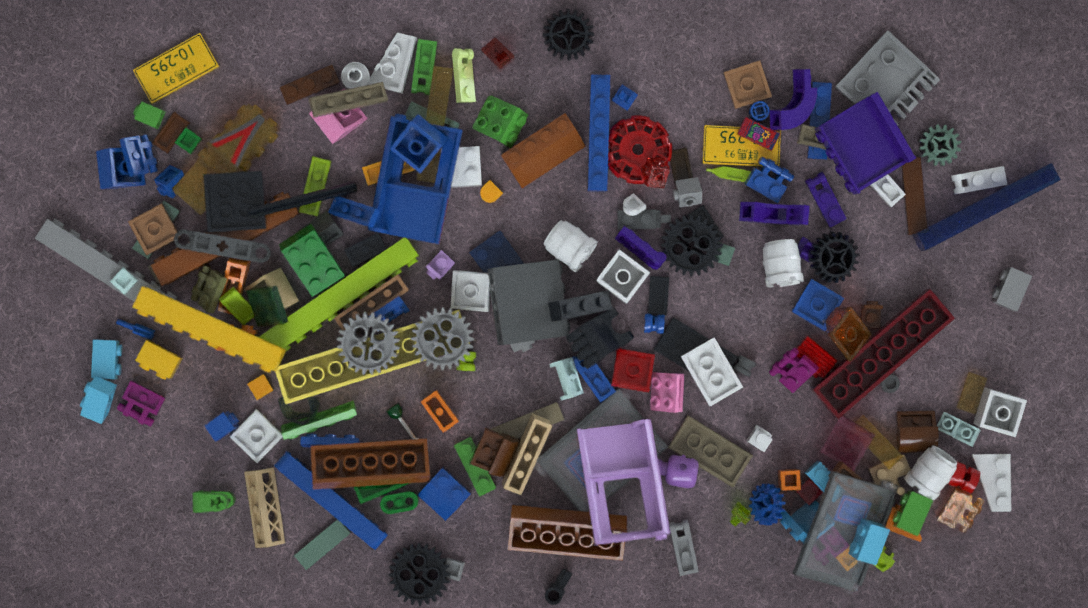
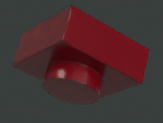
M810 478L801 485V490L795 491L807 505H810L823 493Z

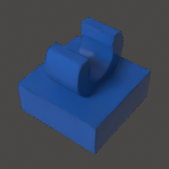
M622 84L611 101L628 111L638 94Z

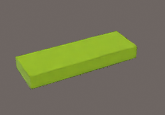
M312 156L303 194L325 189L332 161ZM322 201L300 206L299 212L318 217Z

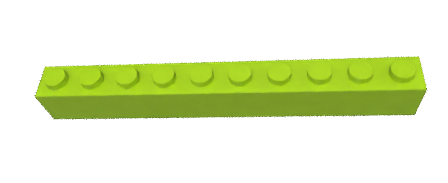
M402 238L259 336V338L282 347L287 352L291 349L290 344L295 341L298 344L306 339V333L311 330L314 333L322 328L321 323L327 319L329 322L338 316V311L341 309L346 310L354 305L353 301L357 298L363 299L370 294L369 290L373 287L377 289L386 283L385 279L391 276L393 278L402 273L401 268L407 265L409 268L418 262L416 259L419 257L418 253L407 238Z

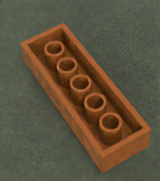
M427 439L311 446L313 490L429 482L430 479Z
M512 505L508 550L623 561L625 541L595 545L590 512ZM608 514L611 532L613 534L627 533V516Z

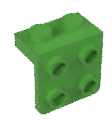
M490 95L474 122L473 129L497 140L508 148H512L518 138V134L526 123L528 114L520 108Z

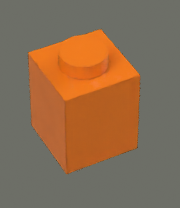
M778 470V484L781 491L801 490L800 470Z

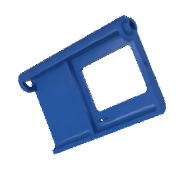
M395 114V117H390L372 205L373 208L380 210L373 229L368 227V230L440 244L463 130L431 124L448 138L442 146L435 185L433 187L404 183L401 181L404 160L391 151L390 148L411 121L407 120L405 115Z

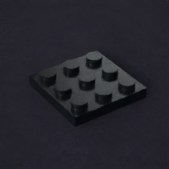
M262 170L203 174L208 232L267 229L266 215L251 219L247 213L248 208L265 204Z

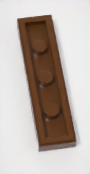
M916 157L913 161L901 166L903 189L906 194L904 199L908 235L928 233L921 157Z

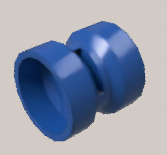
M762 101L755 102L749 109L750 118L756 122L763 121L769 115V106Z
M645 314L644 333L656 331L658 334H663L665 315L652 316L651 314Z

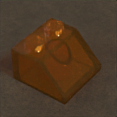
M836 307L826 319L827 334L848 362H851L870 338L871 332L852 307Z

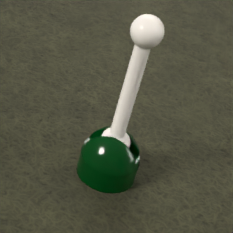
M396 403L386 411L390 418L398 419L412 439H419L414 436L402 419L403 410L399 403Z

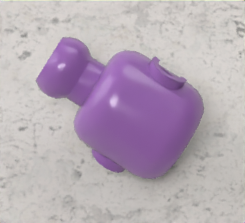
M671 455L668 462L658 459L660 475L665 476V481L668 485L682 488H693L695 486L699 467L697 460L685 455Z

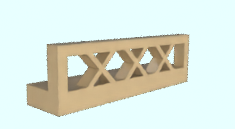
M274 467L244 472L255 548L284 544L285 538ZM268 472L269 482L266 485L263 482L262 473ZM267 492L272 494V500L270 504L266 501L265 498ZM270 511L275 514L273 522L268 518ZM273 530L277 532V541H272L271 533Z

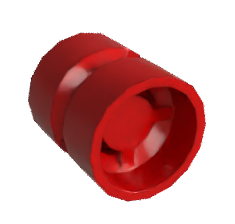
M956 461L958 463L956 465L957 469L948 484L953 487L960 486V490L971 494L979 482L981 472L972 467L966 468L965 464Z

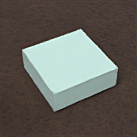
M123 267L110 282L126 295L138 279Z

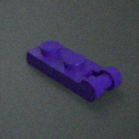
M823 172L818 173L817 177L805 180L829 228L847 219ZM821 183L823 188L817 191L815 186Z
M625 226L615 237V240L654 270L659 269L666 261V255L663 252L655 251L648 242L640 239L634 231Z

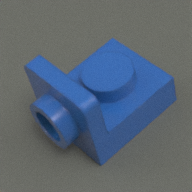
M169 165L154 179L158 186V192L163 196L174 198L176 195L172 188L185 176L183 171Z

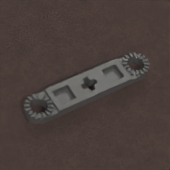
M180 230L174 236L175 245L184 250L258 263L268 261L271 256L270 248L263 243L190 230ZM181 234L189 236L188 244L181 245L178 238ZM222 241H225V244L228 245V249H224V251L221 252L220 248L217 247V244H221ZM261 247L267 251V255L263 259L255 255L256 250Z

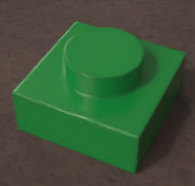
M185 128L175 143L189 154H192L202 141V138L188 128Z

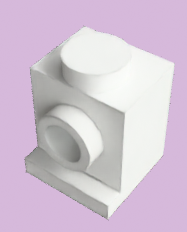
M756 425L746 441L765 452L773 439H771L772 435Z

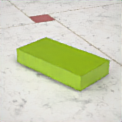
M234 287L219 298L220 302L242 325L248 323L258 314Z

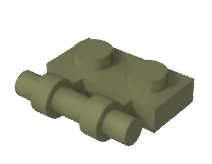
M204 264L202 270H199L196 286L192 288L191 300L198 302V305L208 313H214L227 278L217 270L210 271L211 266Z

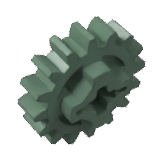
M938 124L935 125V130L929 127V133H922L925 139L919 140L923 144V146L919 147V150L924 151L921 157H928L927 163L933 161V166H936L940 162L941 166H945V161L950 164L952 163L951 157L954 159L958 157L955 152L961 151L957 147L961 141H956L959 134L953 135V128L947 130V125H943L940 129ZM943 133L941 137H936L933 134ZM949 140L952 142V148L950 147ZM942 141V147L944 148L938 149L937 143ZM928 143L931 145V151L928 149ZM940 153L946 155L945 158H937Z

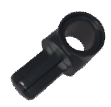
M562 569L554 583L551 582L545 590V599L549 604L556 605L562 600L566 592L564 588L572 576L569 570ZM551 590H556L559 596L557 599L552 600L548 597V593Z

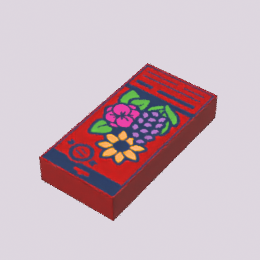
M745 117L737 135L772 151L780 133Z

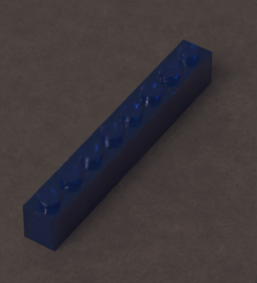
M1047 164L912 234L920 251H926L1061 179L1053 164Z

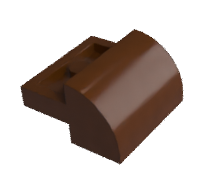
M935 411L896 412L898 453L925 452L929 447H938L939 431L938 426H936Z
M485 428L470 464L488 471V474L503 477L518 448L520 439Z

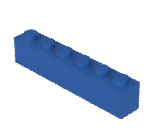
M591 74L587 191L607 192L610 75Z

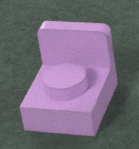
M441 250L425 266L428 269L426 273L433 280L436 278L440 280L455 262Z

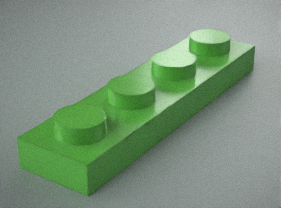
M351 401L317 413L312 421L304 425L293 422L281 425L283 439H294L300 434L312 433L323 426L329 427L338 421L350 420L357 415L355 403ZM304 417V418L298 419L297 421H304V420H307V418Z

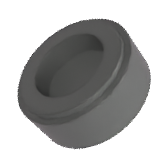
M890 374L880 383L881 389L887 393L897 391L900 386V381L894 374Z

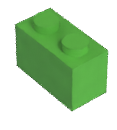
M907 491V494L904 493L900 500V504H902L900 510L894 514L893 526L918 536L933 500L913 491Z

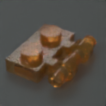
M955 487L938 514L937 521L953 529L959 523L961 524L959 530L966 533L968 528H971L974 524L973 520L976 515L982 511L984 500L977 498L975 503H971L973 496ZM965 510H969L970 512L968 513L967 517H963L962 515L964 514Z

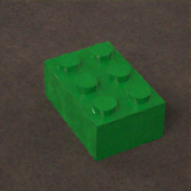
M312 224L279 244L281 252L312 297L345 276L343 270Z

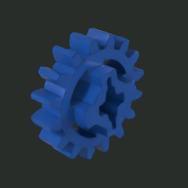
M763 483L761 486L757 485V490L752 491L754 496L749 498L752 501L749 507L753 509L750 514L755 515L754 521H759L760 525L777 524V519H782L780 513L785 512V509L782 508V505L786 504L785 501H782L784 494H779L780 488H775V484Z

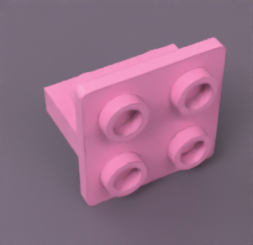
M652 373L650 410L671 413L683 412L684 374Z

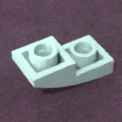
M946 412L943 413L937 425L939 431L973 447L981 431Z

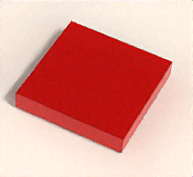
M626 349L617 350L611 386L649 393L655 354Z

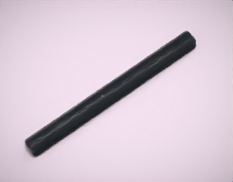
M349 182L247 209L249 218L253 219L357 192V184Z

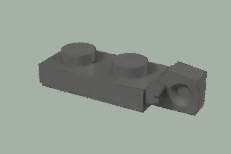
M655 209L643 210L639 214L631 216L623 210H617L618 230H621L624 226L628 229L661 228V223L671 222V215H661V211Z

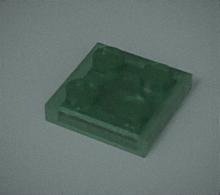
M277 285L251 288L246 291L258 327L282 325L288 322Z

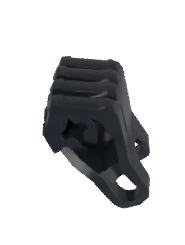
M614 307L584 323L566 336L567 341L573 343L571 349L574 352L579 351L576 354L577 358L580 361L585 360L583 365L586 369L598 364L607 355L621 349L635 338L631 331L620 334L613 330L611 325L612 319L619 314Z

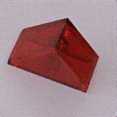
M493 38L481 49L500 72L515 60V56L496 38Z

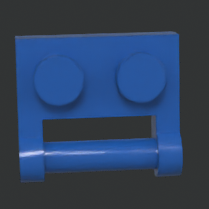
M398 296L374 313L375 318L382 314V321L389 318V323L410 310L406 303Z

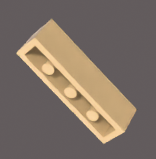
M532 413L518 448L502 480L504 489L522 495L552 428L550 420Z

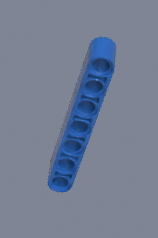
M286 450L274 466L366 544L376 550L388 534L385 531L382 532L379 526L371 519L368 520L364 517L365 514L359 509L352 507L349 504L350 502L342 495L339 496L334 492L335 489L313 490L312 470L309 471L305 464L299 459L292 457L291 453Z

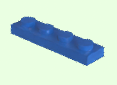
M812 82V87L817 88V99L810 114L809 126L818 127L830 119L832 83ZM808 146L807 159L827 160L824 149Z

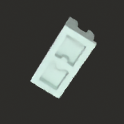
M572 357L549 364L550 368L556 367L564 395L560 397L561 401L584 393Z

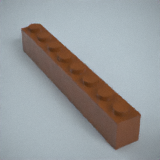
M284 192L275 195L273 197L274 200L271 202L290 198L291 196L289 193L284 194ZM297 208L268 214L266 215L267 229L225 232L207 231L206 233L251 241L300 215ZM222 241L221 244H217V247L220 248L221 252H223L224 249H228V245L225 244V241ZM177 247L171 251L172 254L165 258L163 255L155 259V263L151 267L161 286H166L221 256L184 250Z

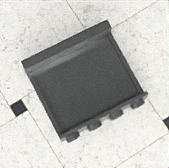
M558 259L487 269L498 345L569 335L570 322L567 319L552 322L548 305L549 302L564 299L565 285L561 280L563 269Z

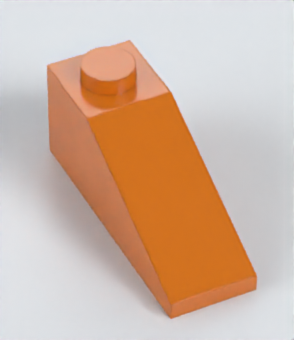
M229 258L225 271L227 282L221 296L232 287L241 295L243 294L251 261ZM219 301L218 311L231 314Z

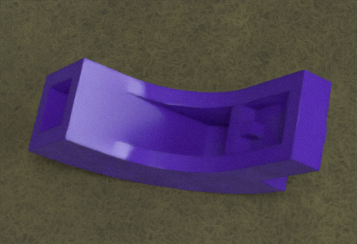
M793 69L792 99L782 109L769 110L770 130L793 129L801 125L810 116L817 99V88L811 87L810 69Z
M740 202L739 221L780 225H808L809 205Z

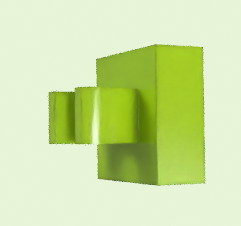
M885 546L882 549L877 565H874L882 572L891 568L895 562L892 559L894 557L893 552L889 555L884 552Z

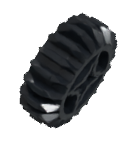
M566 9V15H563V11L559 10L560 17L553 13L554 21L547 19V23L551 26H544L543 28L545 31H549V33H543L544 38H549L544 41V45L551 44L547 48L548 52L554 49L553 56L556 57L560 53V60H563L564 55H567V61L571 60V55H574V59L577 60V53L584 56L585 52L582 49L584 48L589 51L590 47L587 43L593 44V40L588 38L594 36V32H588L593 29V25L586 26L590 19L587 18L583 21L584 13L577 17V10H574L573 15H570V9ZM565 20V28L561 31L553 32L554 27L559 22ZM571 20L579 23L584 32L574 30ZM568 26L571 33L573 32L574 34L571 36L569 44L568 39L563 36V34H566ZM553 38L562 39L566 44V50L560 48ZM584 38L579 47L572 49L573 40Z
M830 231L829 235L823 233L822 238L817 237L816 241L818 244L812 243L814 251H808L809 254H813V257L808 258V261L813 262L810 265L811 269H815L813 274L819 275L820 280L825 279L828 283L831 281L838 283L839 279L840 281H845V276L851 277L850 270L856 271V268L853 266L854 264H859L855 257L860 256L859 253L854 252L858 249L857 246H852L854 240L849 239V236L846 234L842 236V232L835 234L833 231ZM833 242H839L841 244L840 247H836L835 249L829 247L828 245ZM835 266L840 270L829 273L826 269Z

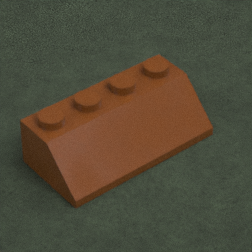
M564 113L503 153L501 158L521 188H524L586 146L566 113Z

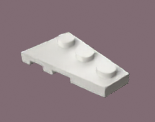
M397 33L385 51V55L380 63L374 68L368 85L383 82L385 90L403 94L417 38Z
M971 454L976 469L981 472L980 480L990 510L992 512L1011 511L1010 454Z

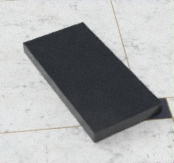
M673 317L653 350L689 371L680 356L710 339ZM720 346L729 364L733 367L738 356Z

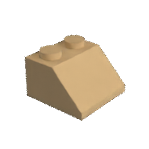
M281 268L262 276L244 288L262 322L299 302L296 293L293 291Z

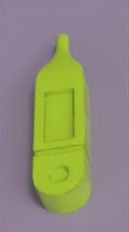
M725 166L713 169L706 168V171L712 172L719 178L746 182L752 172Z

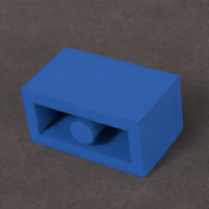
M226 411L204 427L216 442L238 428L239 425L237 423L239 419L233 412L229 413V411Z

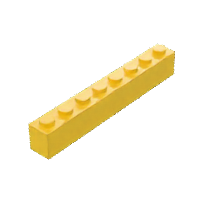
M146 286L141 287L133 305V308L137 309L136 313L144 317L151 315L155 317V322L165 325V323L173 325L171 329L183 333L184 330L190 333L189 337L200 341L202 338L208 341L207 345L215 349L222 347L225 349L224 353L233 357L236 354L242 356V361L251 365L255 362L261 365L260 369L269 373L271 370L277 371L286 352V349Z

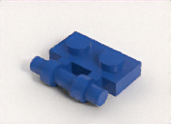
M147 134L119 140L130 177L144 175L149 172H158L156 167L158 163L151 149L153 147L152 142L149 141Z
M761 157L758 161L763 166L761 171L753 168L744 184L778 204L787 189L785 185L781 184L782 181L786 179L791 182L794 175L789 173V170L785 167L777 166L773 160ZM770 170L778 174L775 179L767 175Z

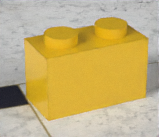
M146 340L135 361L140 363L138 366L147 371L152 369L157 372L156 376L166 380L167 378H173L183 358L150 340Z

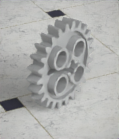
M442 307L441 313H438L435 308L433 315L427 311L428 318L421 316L422 323H415L419 329L412 330L413 333L417 334L416 337L411 338V340L417 342L412 348L419 349L415 355L421 354L420 361L428 360L426 366L428 367L433 363L434 369L440 365L443 371L445 365H447L451 370L452 363L458 367L459 359L463 362L466 361L463 357L464 354L470 356L467 348H473L469 341H473L474 338L469 337V334L474 331L467 330L470 323L464 324L463 322L466 317L464 316L459 319V312L453 315L451 308L448 313H445L444 307ZM444 320H449L452 323L451 330L444 331L441 328V323ZM434 324H437L443 336H448L446 342L452 350V354L448 353L443 342H438L440 336L435 330ZM427 330H432L435 333V338L432 341H428L424 337V333ZM453 337L461 339L462 344L459 348L451 346V339ZM436 347L444 349L445 354L443 357L438 358L434 355Z
M364 312L362 318L359 314H356V320L352 317L349 318L350 325L348 323L343 324L346 330H339L343 337L337 338L338 341L342 342V344L337 345V348L343 349L339 356L345 355V359L342 362L349 361L348 368L354 365L356 373L359 369H362L363 375H365L367 370L373 375L374 369L381 373V366L388 369L387 362L394 363L391 356H398L394 352V350L400 349V346L395 345L400 339L394 337L398 334V331L391 330L394 324L388 326L389 318L384 321L381 320L382 314L378 318H375L374 312H372L370 317H368L367 312ZM372 326L370 342L374 345L370 346L368 360H365L367 344L364 342L367 341L369 327ZM356 328H363L365 336L358 337L355 333ZM380 330L384 332L385 338L383 340L376 339L375 331ZM353 347H360L363 351L362 355H354ZM373 350L381 351L382 357L380 359L373 358Z

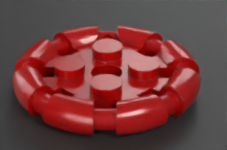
M634 115L629 119L624 120L623 118L619 120L609 130L608 168L617 178L621 177L630 184H645V181H654L665 172L667 163L671 161L672 143L669 142L668 132L658 121L654 122L647 116ZM634 125L635 131L628 132L627 127ZM645 126L652 129L650 134L643 131ZM617 136L622 137L620 144L615 142ZM661 139L662 146L657 147L655 140ZM640 144L643 147L641 155L633 153L632 148L634 145ZM619 152L621 159L615 161L613 154ZM656 155L661 157L659 164L654 162ZM626 165L633 168L630 173L624 171ZM647 167L649 172L642 174L641 169Z

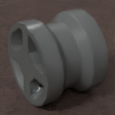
M739 355V361L734 365L733 369L750 377L751 370L757 363Z

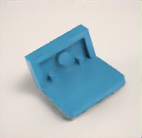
M816 500L810 505L805 503L791 516L786 511L780 513L782 519L779 522L786 530L788 528L791 530L789 533L796 542L798 540L803 544L805 542L819 506ZM827 512L823 518L827 520L823 531L819 530L816 538L834 524V520Z

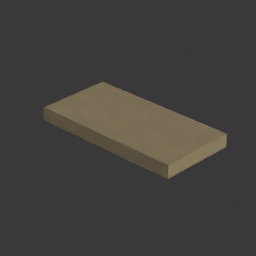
M687 415L668 446L669 449L681 456L685 455L697 460L700 468L731 487L735 486L753 456Z

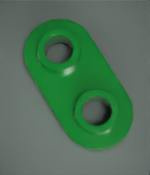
M412 491L389 494L382 498L380 507L386 514L411 511L417 507L419 499L417 494ZM407 497L412 498L413 502L411 504L406 503L405 499ZM389 500L394 503V506L391 508L387 506V501Z

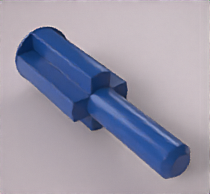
M121 319L116 321V324L133 330L132 333L152 340L155 335V330L138 323L134 325Z

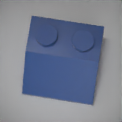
M107 148L96 151L100 189L146 185L145 174L129 176L122 148Z
M442 467L418 493V496L446 521L470 496L471 492Z

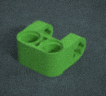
M230 491L193 492V512L223 511L234 505L235 496Z

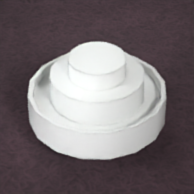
M352 62L347 64L342 70L341 79L348 89L368 85L370 73L365 65L359 62Z

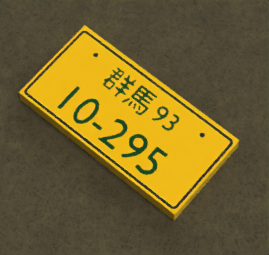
M198 33L133 71L151 104H154L215 70L219 65L201 33Z
M704 125L702 164L763 167L758 161L761 157H764L767 160H773L779 166L781 130H774L780 133L773 150L769 151L737 135L740 127Z

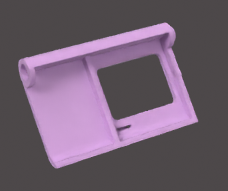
M651 419L638 420L624 425L577 429L595 545L653 537L656 540L667 539V535L670 534ZM638 478L641 486L647 530L613 534L610 528L603 483L605 481Z

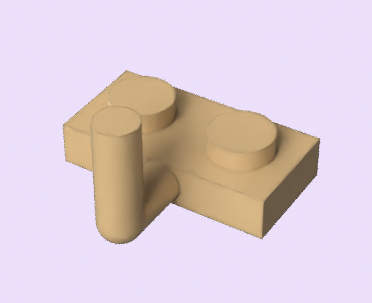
M904 454L868 468L874 484L882 485L890 481L895 493L899 495L905 493V489L900 486L897 479L911 471Z

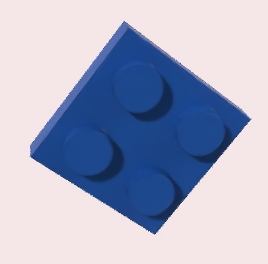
M810 279L791 312L825 331L844 298L815 280Z

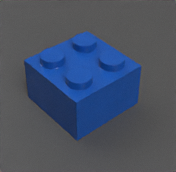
M418 114L409 123L390 150L421 174L448 138Z

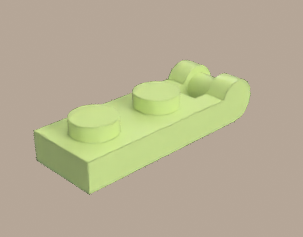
M455 48L452 52L456 103L476 102L472 65L474 51L472 49L462 50Z

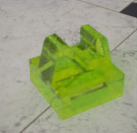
M737 502L731 510L733 516L729 522L734 526H737L740 522L746 525L751 519V512L740 502Z

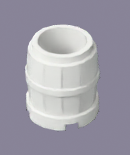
M560 220L545 239L544 246L556 259L568 265L576 273L582 267L580 263L588 260L593 253L598 241L592 237L589 238L579 227Z
M775 240L764 244L763 266L766 274V287H774L773 284L776 283L780 287L804 282L803 273H801V257L795 240Z
M932 446L918 458L916 464L904 479L912 488L914 486L918 488L920 494L935 500L940 495V491L951 480L958 463L942 449Z

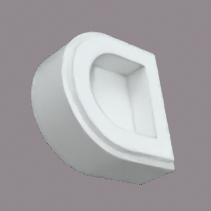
M634 193L623 201V211L628 215L634 216L646 209V204Z

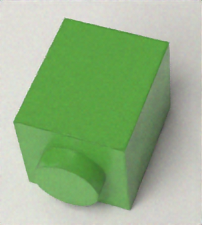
M141 101V104L136 106L133 115H135V120L159 129L166 112Z

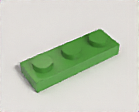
M469 437L455 444L454 447L479 497L496 489L488 471L470 464L476 449L472 438Z

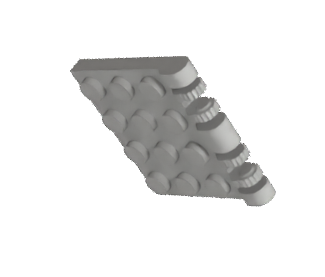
M887 30L835 88L852 104H856L872 93L878 92L888 111L891 112L893 110L899 118L905 119L906 114L897 104L910 113L918 105V101L909 91L919 100H922L924 95L915 85L919 82L925 90L930 92L932 86L925 79L933 86L940 79Z

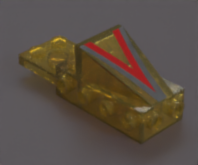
M248 103L247 106H241L237 111V117L234 120L230 119L224 125L225 130L220 134L217 133L207 143L209 147H205L199 152L197 162L173 187L172 190L199 215L202 216L206 211L203 174L248 171L253 165L251 162L256 157L262 156L266 151L264 148L268 143L272 144L278 138L279 130L276 128L278 124L270 117L266 119L261 114L264 111L256 104L251 106Z

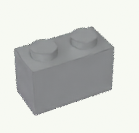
M1007 267L1006 270L1001 272L999 280H1001L999 288L996 287L993 291L992 298L994 300L992 303L1013 312L1018 311L1032 276L1015 268Z

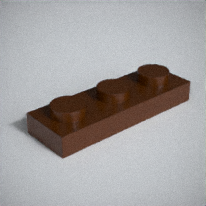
M330 65L279 88L286 104L290 105L340 83L333 65Z

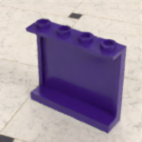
M878 92L872 93L815 128L817 132L815 135L820 143L823 142L826 148V155L830 160L834 161L836 172L844 178L846 189L848 192H852L853 195L859 194L861 190L905 163L916 159Z

